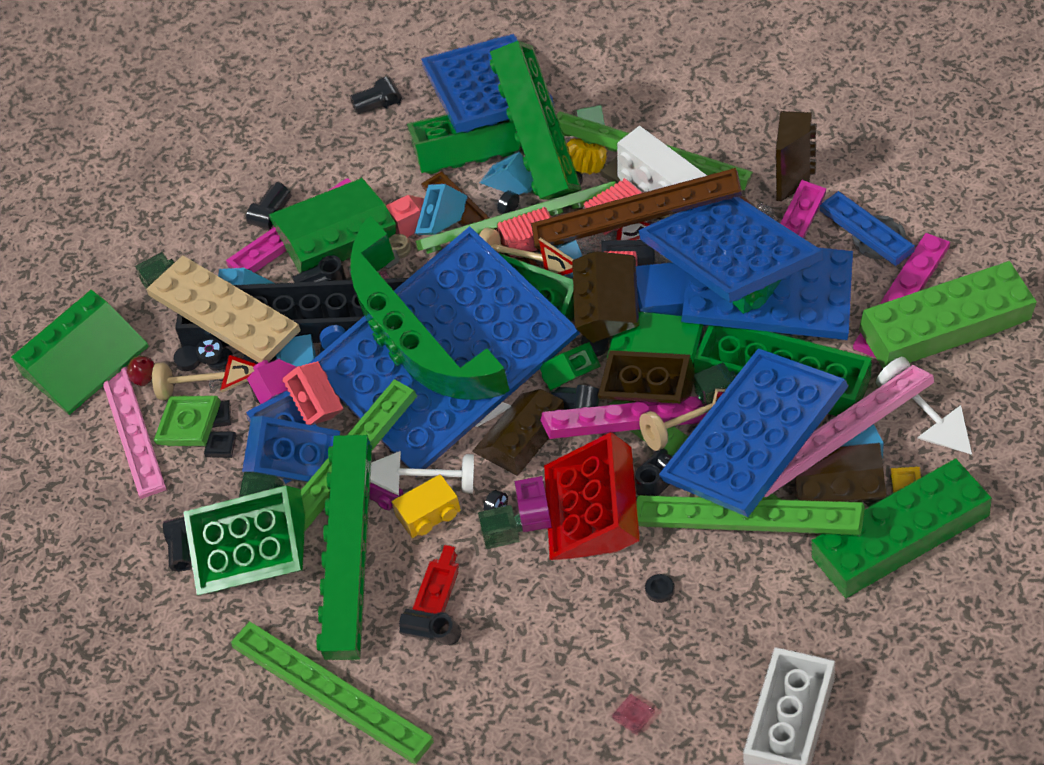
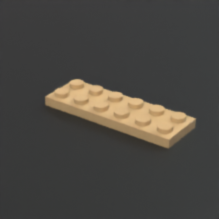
M183 255L147 288L150 297L258 363L264 360L269 362L300 332L299 324Z

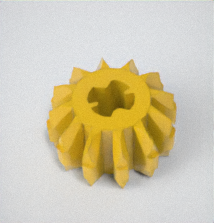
M571 138L567 142L576 171L581 172V174L588 173L589 175L600 173L607 159L605 146L596 143L588 144L580 138Z

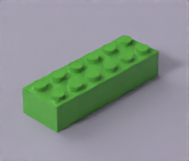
M1007 261L863 310L859 330L884 369L890 362L899 357H905L911 363L1031 320L1037 301L1011 262Z

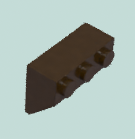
M780 111L776 143V201H783L796 193L801 180L810 183V176L816 175L817 159H812V157H816L817 142L812 141V139H816L817 123H812V112Z
M594 251L572 260L575 329L594 343L639 326L636 260L633 255Z
M609 350L598 398L681 404L691 397L696 376L691 356L688 354Z
M542 389L520 394L472 452L518 476L549 439L541 422L542 412L565 410L563 400Z
M880 443L841 446L797 475L798 501L865 503L881 501L886 498Z

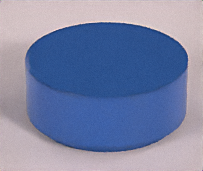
M338 325L326 327L320 333L322 347L326 349L344 334L346 330Z

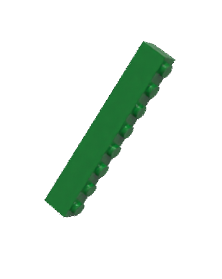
M339 435L333 437V446H329L328 459L329 463H332L331 472L327 473V488L330 489V498L325 500V513L329 517L328 525H324L323 538L324 542H327V549L322 552L321 558L322 568L325 569V578L320 580V594L324 597L323 606L318 608V621L322 624L321 633L317 634L316 647L325 660H360L372 445L368 435Z

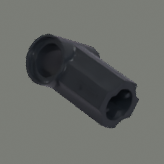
M382 77L375 82L374 87L350 95V100L356 114L359 115L381 106L388 109L389 106L394 104L400 105L402 96L391 77Z
M276 182L272 184L259 203L254 202L249 206L246 213L247 223L271 230L273 223L269 218V214L282 210L292 197L291 191L282 183Z
M328 255L319 261L318 266L292 276L294 283L346 280V274L339 257Z
M577 385L576 388L557 387L554 392H551L552 395L563 400L565 410L599 406V388L586 385Z
M179 517L163 521V534L168 544L169 568L177 572L191 570L192 562L185 518Z
M405 609L401 613L399 620V633L404 636L436 641L443 645H453L461 637L460 626L444 612L433 614ZM449 624L448 630L444 634H440L441 628Z

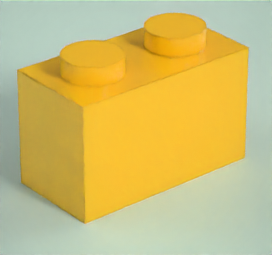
M441 474L392 501L395 516L411 538L428 534L433 526L442 521H451L461 511L458 496Z

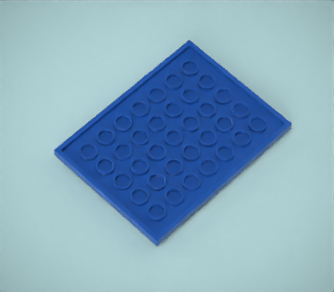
M469 226L396 288L394 292L460 368L487 348L504 367L510 391L494 398L467 400L444 396L428 389L415 380L401 364L399 366L395 365L388 355L390 352L385 345L380 347L373 338L372 333L374 332L368 325L365 316L310 363L319 362L322 370L326 372L328 381L335 394L339 396L340 400L359 420L394 379L413 389L417 394L416 399L381 439V442L393 454L401 451L400 461L408 469H427L533 376L544 362L552 359L574 340L580 332L575 329V325Z

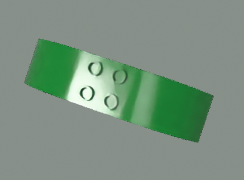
M372 215L369 216L359 229L353 243L350 258L351 277L360 306L368 325L374 332L372 336L380 347L385 345L390 351L388 355L396 366L401 364L415 380L441 395L456 399L479 400L501 396L510 391L504 367L487 348L460 368L381 277L378 271L393 261L395 256L388 234Z

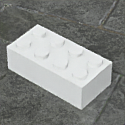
M638 126L617 143L619 179L622 181L626 178L643 193L707 176L641 126Z
M774 648L743 752L744 765H811L834 683L835 661Z

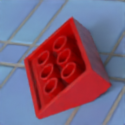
M609 432L544 465L546 499L551 528H548L550 560L573 559L618 552L640 541L632 447L612 432Z

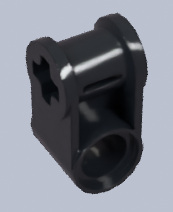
M665 448L655 451L636 470L637 495L659 496L670 485L664 482L659 475L672 459V456L668 454Z

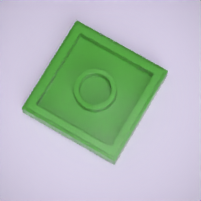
M169 396L154 442L158 445L206 446L221 403L218 396Z

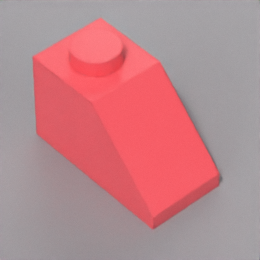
M406 195L386 205L396 223V234H402L406 237L415 234L424 198Z

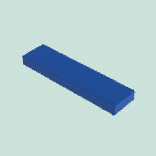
M836 192L821 203L820 212L893 265H898L915 252V245L841 192Z

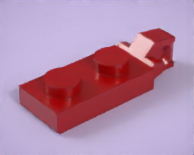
M444 545L439 560L434 559L433 562H429L412 610L433 614L445 612L459 573V564L455 563L458 556L455 551L456 547Z

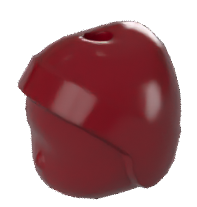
M146 356L132 358L127 367L129 380L142 387L150 383L155 365L154 361Z

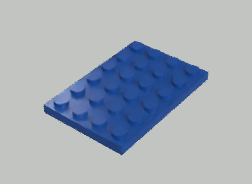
M514 34L421 58L423 69L456 133L470 132L474 128L485 125L492 126L500 121L509 119L506 109L509 108L506 98H502L498 89V84H500L498 75L493 72L490 66V60L492 59L490 51L517 41Z
M740 197L678 212L639 230L640 240L729 303L738 301L752 292L762 290L767 285L785 279L789 275L809 268L823 260L821 249Z
M819 248L822 250L823 260L782 279L765 304L745 314H742L732 302L729 303L687 273L681 322L847 340L849 334L853 251Z
M758 348L659 475L666 483L749 517L848 388V384L843 378Z

